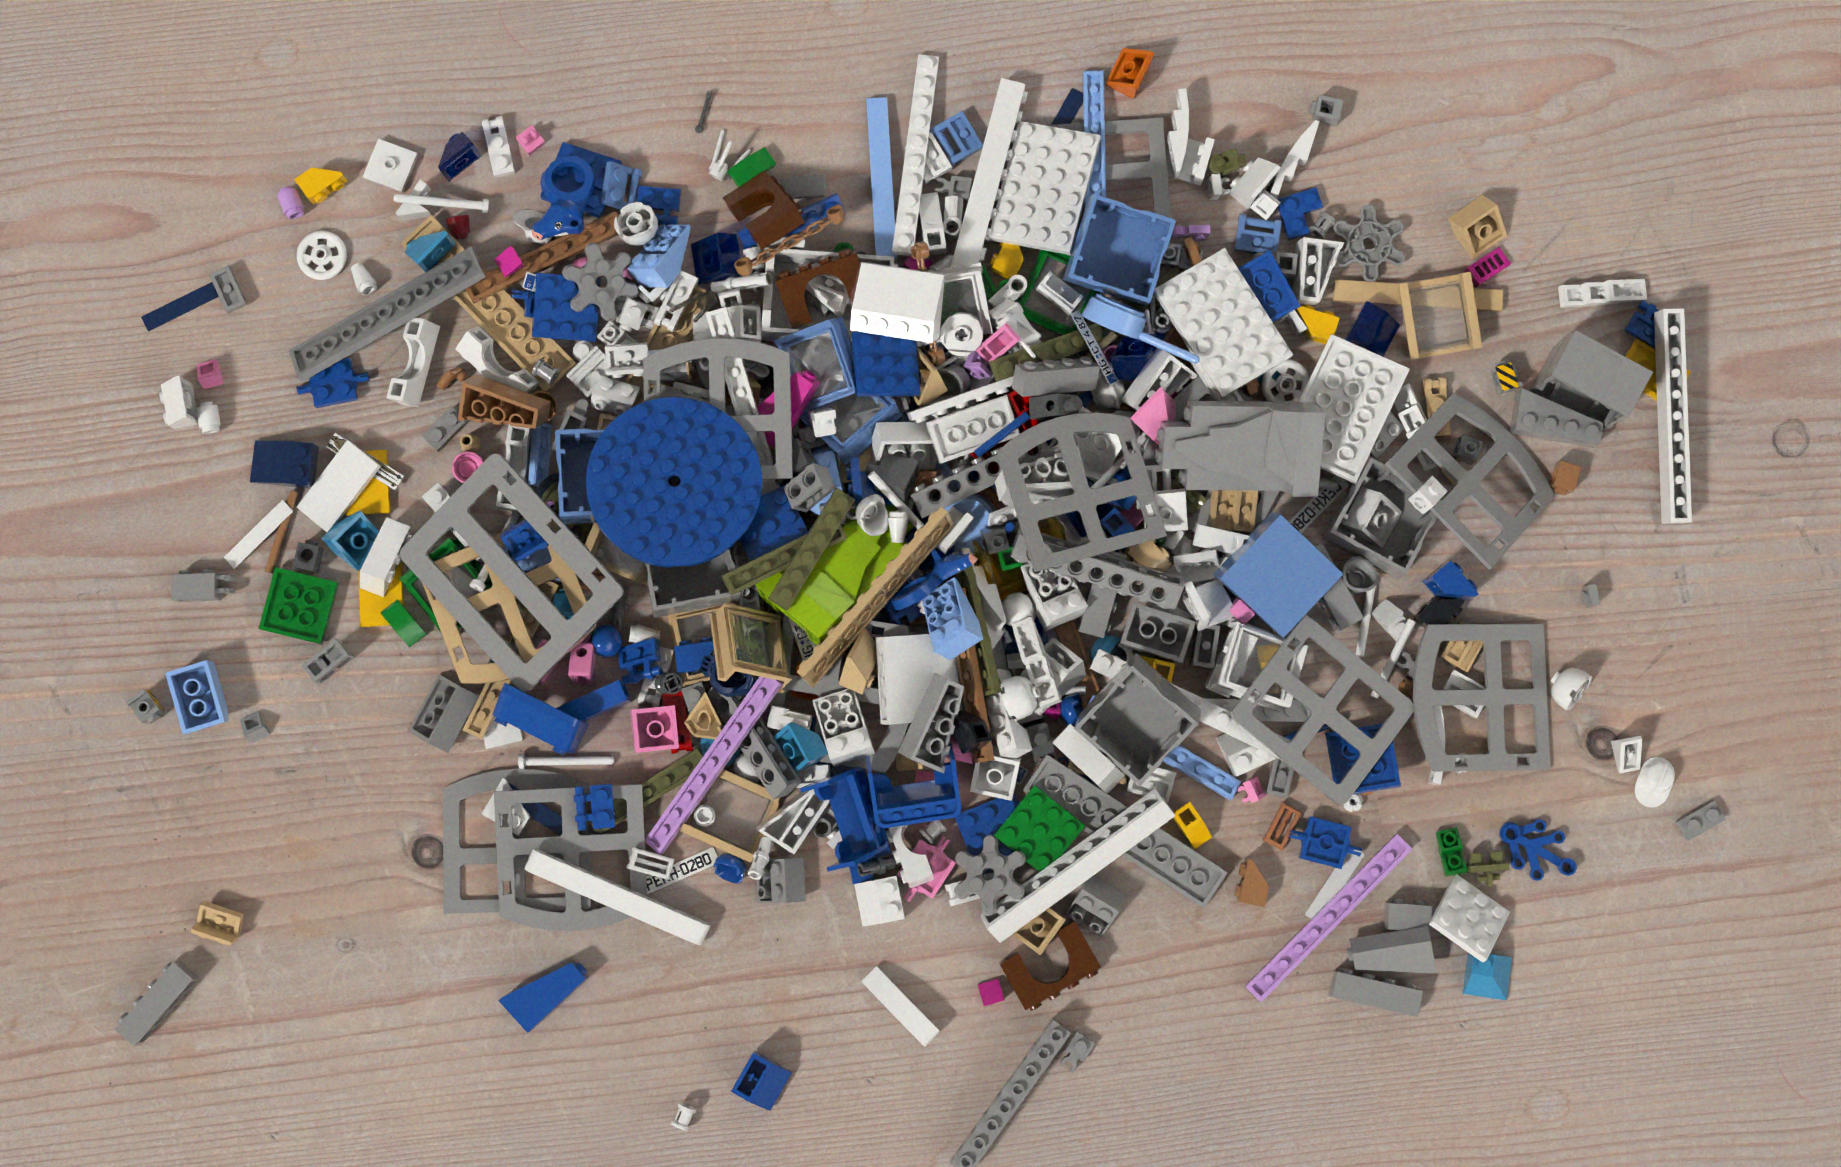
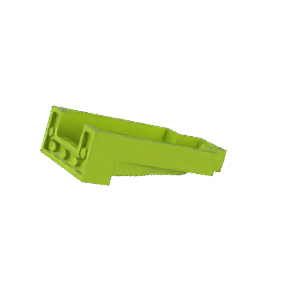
M894 505L885 506L888 517L890 511H899ZM850 509L852 513H856V509ZM845 518L846 521L841 526L847 539L824 550L788 610H784L768 599L786 569L755 584L762 600L777 613L781 611L807 633L808 638L814 644L823 643L828 637L830 629L835 625L837 626L843 620L844 613L857 604L858 597L870 589L872 581L884 573L887 564L898 557L901 548L906 544L905 542H891L889 524L884 534L869 536L858 525L857 519ZM909 521L907 525L906 535L913 528V525Z

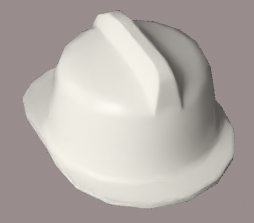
M521 210L514 213L512 217L513 222L524 229L528 241L545 245L552 239V237L537 240L532 236V225L542 218L543 213L535 210Z
M1109 363L1118 382L1110 386L1101 369H1099L1096 390H1091L1094 402L1101 409H1119L1123 403L1121 399L1126 390L1118 368L1114 364Z
M1653 757L1643 764L1634 789L1639 803L1653 808L1660 806L1666 801L1675 779V771L1671 763L1664 758Z

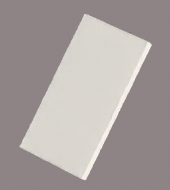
M1004 395L926 422L939 463H944L974 452L975 449L1011 423L1015 417L1008 396ZM1017 428L1016 430H1014L999 443L1018 436L1020 434L1019 429Z
M347 440L297 505V508L324 531L328 532L342 519L380 469L381 465L353 442Z

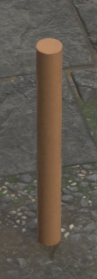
M291 490L286 504L294 510L299 493ZM292 513L279 525L265 572L272 574L274 572Z

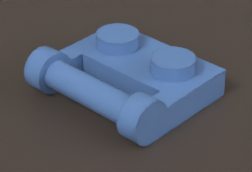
M963 111L930 130L949 158L948 161L952 167L983 148V144ZM948 129L959 147L960 153L955 154L943 134L944 130Z
M612 161L607 162L601 204L621 210L624 206L635 203L642 170L630 168ZM627 176H630L628 201L626 203L624 202Z
M1239 214L1234 251L1252 254L1265 253L1269 250L1271 252L1277 251L1281 220L1275 219L1272 221ZM1245 225L1273 229V234L1246 230L1244 228Z

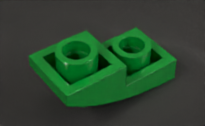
M764 147L728 170V174L737 187H740L764 170L767 172L773 169L776 162Z
M398 599L380 612L409 647L427 635Z
M1457 827L1436 831L1437 845L1445 877L1467 873L1468 870L1462 853L1463 846Z

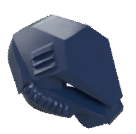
M736 649L737 660L756 664L745 651ZM715 655L704 656L700 665L703 674L710 677L712 687L726 697L748 694L759 676L735 671L726 682L718 680Z

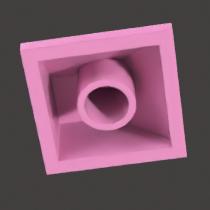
M1160 387L1130 419L1159 445L1157 429L1161 427V421L1175 422L1176 402Z

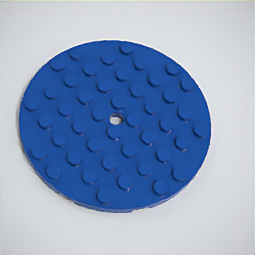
M658 398L626 410L602 432L593 447L588 461L586 491L590 510L597 525L607 539L620 548L622 552L636 560L654 566L672 568V566L689 567L702 564L720 556L733 547L742 535L747 532L755 518L761 500L762 471L757 451L748 434L724 411L708 403L690 398ZM677 476L681 483L676 487L670 486L668 480L671 477Z

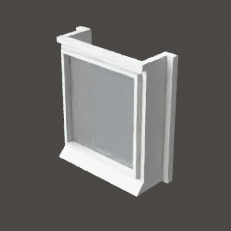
M981 262L930 271L945 274L941 327L949 315L965 312L979 319L983 328V335L995 332L994 326L991 323L982 278L983 269ZM960 329V331L956 332V335H959V339H963L964 336H968V333L964 329ZM940 337L936 340V343L941 342ZM917 341L918 347L929 344V342Z
M1230 618L1228 627L1234 628L1219 680H1212L1210 689L1241 698L1286 637L1283 638L1276 633L1247 623L1244 625L1239 620ZM1292 639L1287 647L1294 650L1299 641ZM1302 645L1287 665V670L1298 679L1307 653V645ZM1274 683L1258 705L1281 712L1282 708L1291 707L1293 697L1277 683ZM1254 690L1248 700L1254 703L1260 693Z

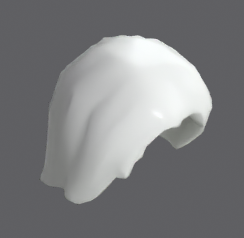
M877 494L865 497L856 507L858 525L869 536H879L885 533L888 528V512L885 508L884 499Z

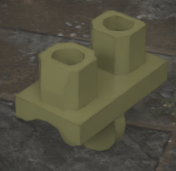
M1230 149L1219 155H1214L1208 161L1209 169L1214 174H1220V178L1246 166L1245 154H1237L1236 149Z
M1179 474L1171 482L1172 490L1184 488L1179 482ZM1185 489L1187 511L1193 515L1207 499L1197 490Z
M1501 851L1489 852L1490 864L1483 863V853L1469 854L1467 872H1484V875H1477V881H1485L1486 887H1492L1493 880H1500V875L1492 874V871L1510 870L1509 863H1505L1504 854Z

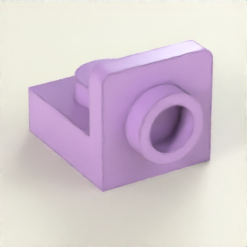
M976 350L968 355L964 367L970 372L972 377L981 379L990 378L992 372L987 369L988 364Z

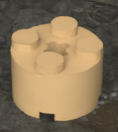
M1155 540L1130 546L1123 551L1127 555V560L1132 558V562L1158 571L1166 572L1173 565L1168 559L1170 556L1163 547L1158 548L1155 545Z

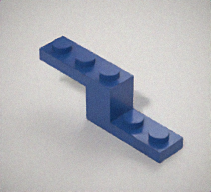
M835 193L802 208L803 214H801V217L805 223L785 236L789 237L792 234H798L815 221L828 217L826 212L832 206H842L838 194ZM818 224L811 227V229L818 227ZM746 227L737 230L744 249L758 246Z

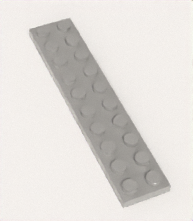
M472 246L290 349V356L298 379L303 382L313 377L320 371L350 356L355 351L369 345L376 339L385 336L392 330L485 278L486 276L476 251Z
M1050 755L1044 756L1023 788V791L1028 793L1034 784L1083 822L1085 824L1083 830L1089 834H1093L1128 808V806L1110 794L1105 793L1102 789ZM1160 827L1122 854L1202 908H1205L1228 873Z

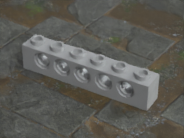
M713 687L706 693L725 725L746 697V695L726 697L718 693ZM760 717L739 747L774 800L787 796L801 780Z

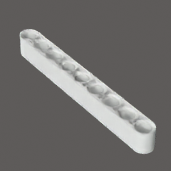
M533 848L524 868L534 875L697 945L703 944L711 926L701 919L539 849Z

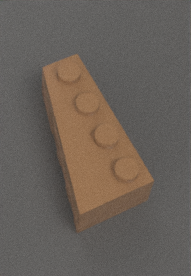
M475 374L463 381L458 420H473L478 423L493 422L496 425L510 424V426L536 429L548 421L551 401Z

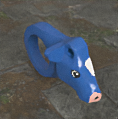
M578 156L559 157L550 163L541 176V189L551 205L542 218L532 225V236L537 240L553 236L580 234L585 228L584 210L595 185L591 166L586 160ZM575 167L583 172L585 181L581 188L576 191L562 192L554 186L552 182L553 176L561 168Z
M934 549L931 552L935 560L934 569L900 588L890 599L894 609L902 610L916 602L918 603L932 593L944 580L970 567L978 559L973 553L963 554L960 551L941 557L937 550Z

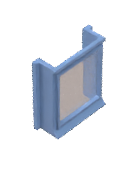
M843 317L829 319L774 340L778 349L790 353L791 376L795 372L808 370L816 375L815 379L821 382L803 413L856 394L852 343Z
M846 380L840 381L825 395L848 387ZM852 394L812 409L826 407L835 409L836 418L834 423L836 433L820 438L837 453L839 459L846 467L850 465V458H858L872 445V436L876 422H898L904 417L896 403L889 396L857 397L856 394ZM808 411L802 413L800 416L802 424L813 430Z

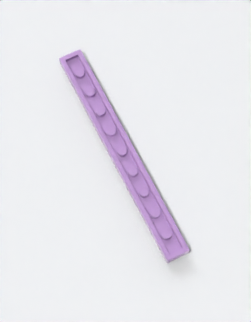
M765 677L757 679L646 837L645 842L658 854H663L682 828L683 823L690 817L783 685L781 681Z
M1395 834L1245 985L1250 993L1259 1002H1262L1410 853L1412 848L1398 834Z

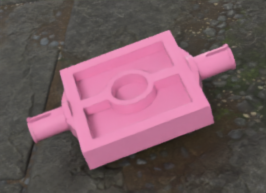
M942 836L937 846L929 845L921 839L918 841L912 852L927 856L935 880L913 888L909 887L903 896L905 900L908 897L907 901L911 902L916 892L924 893L930 898H934L956 864L943 852L950 842L949 839ZM898 872L897 876L902 879L900 872Z

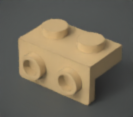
M203 901L200 904L197 922L192 927L191 933L201 938H208L218 941L220 944L231 946L240 936L244 914Z

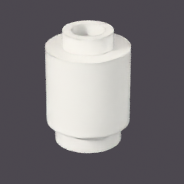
M213 402L200 403V407L196 408L199 429H202V434L219 432L221 422L218 405H213Z

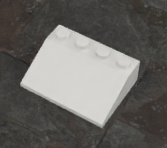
M862 262L852 305L850 330L933 343L940 337L945 274Z

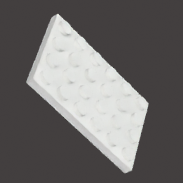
M1020 121L1016 130L1018 131L1016 140L1013 142L1011 149L1013 150L1011 159L1006 168V178L1002 183V193L996 205L995 219L992 220L989 240L1071 255L1101 136Z
M1225 248L1154 290L1155 297L1190 352L1199 356L1198 364L1220 399L1293 356L1291 350Z
M1332 334L1299 402H1314L1326 412L1321 469L1355 484L1410 369Z

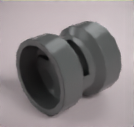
M664 672L656 677L654 684L656 690L662 694H676L681 690L683 683L678 674Z

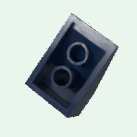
M255 440L250 483L310 489L315 483L319 447L313 443Z

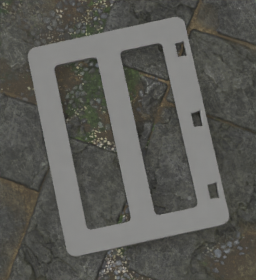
M500 454L490 455L400 550V558L521 691H530L624 594L622 585ZM508 473L517 480L513 485L505 478ZM492 485L497 487L592 591V597L571 619L568 620L470 513V508ZM553 520L561 528L557 533L549 526ZM451 528H454L550 633L551 639L528 663L522 660L429 557L428 552ZM597 568L605 576L602 581L593 574Z

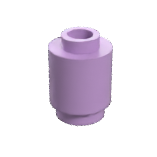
M291 186L281 188L277 198L284 215L288 219L301 217L304 214V205L298 190Z

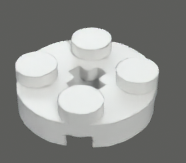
M958 312L949 315L944 321L940 330V339L951 354L967 356L981 345L983 328L977 317L969 313ZM964 329L968 336L959 339V335H956V332Z

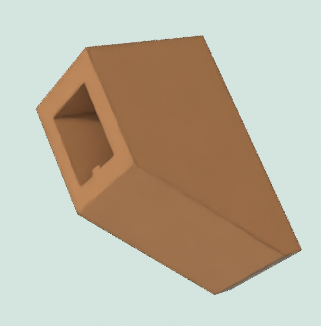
M1245 859V863L1241 862L1239 875L1242 877L1240 884H1236L1234 896L1237 897L1238 902L1265 908L1269 885L1253 860Z

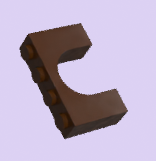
M765 170L723 197L731 214L738 222L763 207L771 206L765 213L745 225L752 239L761 250L805 223L801 217L803 211L799 204L795 203L781 184L779 185L773 175L770 177Z
M850 248L838 252L839 255L831 257L827 255L819 258L817 263H803L798 266L799 269L793 271L786 269L778 273V276L775 277V282L792 329L812 322V316L804 292L809 281L818 275L829 274L839 278L845 285L851 305H853L861 268L856 249L852 251Z
M1075 921L1068 923L1057 931V935L1069 959L1068 968L1060 979L1053 982L1036 980L1030 975L1018 952L999 963L1025 1010L1030 1009V1011H1033L1042 1005L1041 1001L1049 998V1000H1052L1061 995L1060 990L1066 987L1070 990L1080 984L1078 980L1086 976L1089 979L1099 973L1097 969L1101 968Z

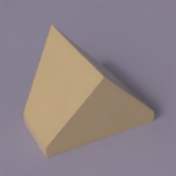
M704 692L684 723L693 737L715 740L724 728V724L708 695Z

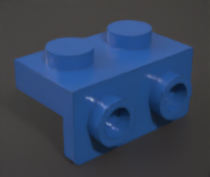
M526 519L500 534L501 540L512 553L513 560L516 563L520 560L528 559L535 551L549 546Z

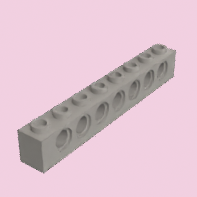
M1073 434V437H1074V440H1075V443H1076V446H1077L1078 443H1077V441H1076V439H1075V436H1074V434ZM1056 439V443L1052 446H1048L1046 442L1039 444L1035 454L1029 455L1026 452L1019 457V464L1031 463L1039 458H1048L1061 452L1058 440ZM1002 446L992 450V455L986 458L982 455L971 460L972 464L965 468L964 465H960L952 469L953 473L946 477L944 474L934 477L932 479L933 483L925 486L922 483L913 487L914 492H911L910 496L920 517L924 518L935 510L938 511L940 507L950 506L994 485L1002 471L997 453ZM992 461L998 464V470L995 473H989L987 469L988 464ZM971 471H977L979 474L976 482L968 480V474ZM957 480L959 482L958 490L950 491L948 488L949 482ZM932 489H938L940 492L939 498L935 501L929 499V492Z
M1019 526L1011 548V557L1020 563H1031L1022 530ZM1041 533L1046 552L1049 554L1081 546ZM1106 553L1078 560L1081 562L1078 566L1070 562L1048 568L1055 571L1058 575H1068L1083 583L1090 582L1096 584L1101 589L1109 588L1123 596L1131 595L1137 597L1142 602H1152L1164 609L1171 608L1175 610L1184 589L1183 578ZM1095 567L1102 569L1100 572L1092 571ZM1114 574L1122 575L1119 579H1115L1112 576ZM1134 581L1143 582L1141 585L1133 584ZM1156 587L1163 588L1160 592H1156L1153 589Z
M1053 1018L1050 1020L950 1160L951 1165L954 1167H976L1071 1035L1068 1029Z

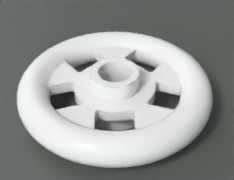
M323 230L312 232L304 237L298 246V265L302 272L310 278L316 280L333 278L342 271L346 264V246L342 239L332 232ZM318 239H327V245H318ZM308 246L314 247L311 255L305 254ZM337 247L339 255L333 256L331 248ZM323 251L324 256L322 258H318V253ZM311 261L318 265L315 270L308 266ZM331 261L334 267L326 271L324 265Z
M1288 359L1264 373L1261 388L1267 402H1299L1310 380L1308 372L1297 361ZM1288 368L1295 370L1294 376L1286 374ZM1278 371L1281 375L1275 381L1271 377ZM1286 380L1288 385L1286 388H1283L1282 383ZM1296 381L1302 382L1301 390H1295ZM1274 386L1279 393L1275 397L1270 390ZM1292 393L1293 400L1285 401L1284 395Z

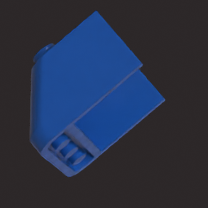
M504 683L492 714L496 717L495 722L503 726H507L509 723L554 746L552 750L563 756L565 752L575 754L589 726V723L581 721L507 683Z
M951 743L948 744L950 747L949 762L944 763L946 766L944 774L934 770V780L891 786V780L888 775L884 773L872 774L870 756H865L874 819L879 827L890 828L949 819L960 814V793Z
M861 767L852 768L800 788L801 793L814 789L815 795L821 801H830L842 841L837 843L835 855L839 862L827 867L828 872L856 865L887 848L888 838L885 829L875 823L869 781L864 769Z

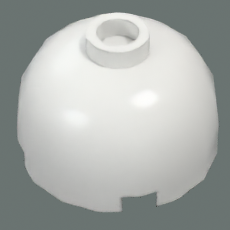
M641 202L630 203L620 210L621 214L614 220V228L617 234L630 245L641 246L649 243L655 237L658 230V220L650 206L643 205Z
M1568 668L1562 673L1557 672L1551 679V683H1553L1551 695L1554 701L1565 710L1570 711L1582 698V692L1584 689H1588L1593 677L1579 668Z
M1014 676L1001 681V688L1005 687V693L1001 694L1002 700L1009 716H1015L1014 721L1023 719L1036 710L1037 698L1040 697V692L1036 685L1033 686L1030 680L1022 676Z

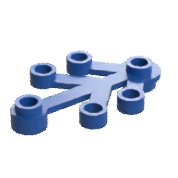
M1537 819L1533 823L1518 826L1512 822L1503 824L1499 830V836L1503 842L1509 844L1512 855L1510 862L1512 868L1522 869L1525 866V860L1520 856L1519 843L1526 849L1531 868L1529 876L1532 880L1539 881L1544 877V872L1540 869L1537 855L1557 866L1558 871L1562 875L1570 876L1576 872L1577 865L1574 860L1570 858L1561 859L1541 847L1551 843H1563L1565 834L1562 831H1553L1551 835L1529 840L1523 834L1533 831L1544 832L1547 827L1545 821ZM1537 822L1542 823L1541 830L1536 828ZM1508 829L1513 831L1512 837L1507 836L1506 832ZM1556 833L1561 835L1560 841L1555 840ZM1516 859H1519L1521 861V865L1519 867L1515 866L1514 862ZM1564 863H1568L1569 869L1567 871L1563 870ZM1535 870H1538L1540 873L1538 878L1533 876Z

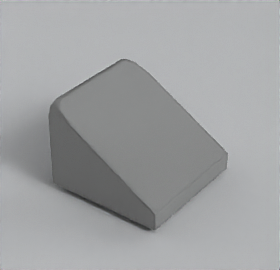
M260 711L240 719L244 736L250 743L270 735Z

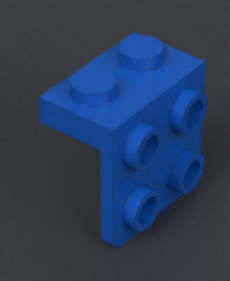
M859 457L850 458V467H846L847 480H851V484H848V495L850 497L853 496V499H855L854 503L857 502L858 505L865 497L877 494L884 499L885 506L894 505L884 494L874 489V483L868 478V475H865V471H860Z

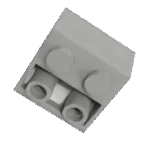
M804 858L770 859L764 867L761 879L756 880L757 903L806 901Z
M1093 875L1082 884L1065 915L1102 937L1119 914L1128 895Z

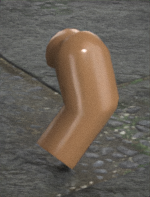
M460 367L448 370L436 385L444 391L455 379H458L459 382L465 381L468 378V374L465 372V369Z
M988 487L977 492V494L986 497L997 509L998 497L992 488Z

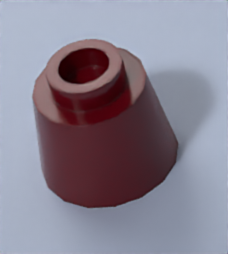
M459 215L446 219L452 236H455L456 240L468 238L470 233L469 215Z

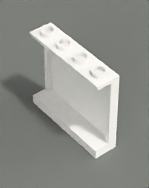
M930 634L875 637L881 724L911 723L934 673L960 684L956 657L949 660L933 652ZM962 703L960 704L959 711L963 710Z

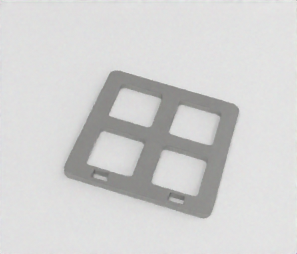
M1305 617L1296 624L1231 711V717L1237 724L1335 804L1343 805L1348 802L1414 712V704L1312 618ZM1295 637L1299 643L1294 650H1291L1287 646ZM1307 638L1312 639L1344 666L1343 672L1323 698L1319 697L1287 670L1288 663ZM1357 679L1363 681L1393 706L1392 713L1372 739L1342 716L1336 709ZM1274 683H1277L1310 711V716L1289 743L1282 740L1254 717L1252 713ZM1256 690L1260 695L1252 703L1248 698ZM1323 724L1328 725L1360 753L1358 759L1339 784H1336L1304 758L1302 754Z

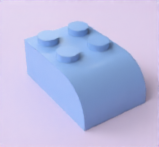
M205 660L165 673L183 735L228 721L227 704L213 661Z

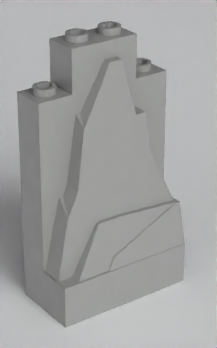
M1188 401L1187 407L1184 408V420L1186 422L1161 421V427L1157 429L1159 449H1156L1155 460L1162 469H1182L1179 472V482L1186 490L1283 491L1290 493L1293 497H1318L1326 412L1314 402Z

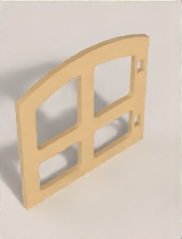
M553 520L549 526L557 533L559 529ZM502 533L492 536L501 547L506 546L500 538ZM549 545L548 550L552 557L551 562L527 572L526 575L537 587L559 578L575 615L587 602L576 573ZM469 546L435 561V563L443 572H446L480 556ZM485 563L493 585L490 589L467 599L478 611L501 604L519 650V656L525 663H528L541 648L536 649L534 647L516 601V596ZM423 584L460 683L483 684L509 680L496 663L477 665L471 663L457 626L458 621L437 598H434L431 591ZM595 624L572 649L583 641L597 625ZM461 647L464 658L458 660L454 650Z

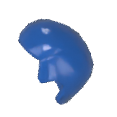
M602 625L596 628L592 635L595 654L602 656V658H608L619 652L622 639L618 630L613 626Z
M1080 694L1069 695L1062 699L1060 717L1067 726L1071 724L1074 727L1078 715L1083 711Z
M723 853L718 856L713 867L716 866L715 874L731 883H741L746 873L744 861L730 853Z

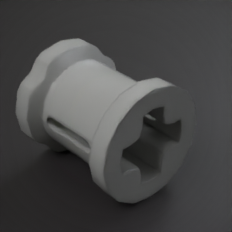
M1321 211L1319 219L1313 226L1309 227V231L1315 237L1324 240L1326 232L1331 226L1335 225L1336 220L1328 213Z
M542 358L537 361L532 370L534 376L538 375L546 380L549 385L555 382L560 373L559 368H553L545 363V360Z
M939 820L931 821L924 829L921 828L919 831L932 844L934 843L933 840L941 832H946L947 829Z

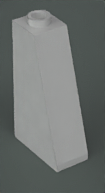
M1428 926L1350 939L1351 948H1347L1349 961H1354L1355 970L1437 973Z

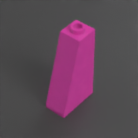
M808 370L795 372L791 376L792 430L821 382L815 379L816 375ZM774 392L757 407L759 415L774 413ZM765 431L767 443L775 448V433L773 431Z

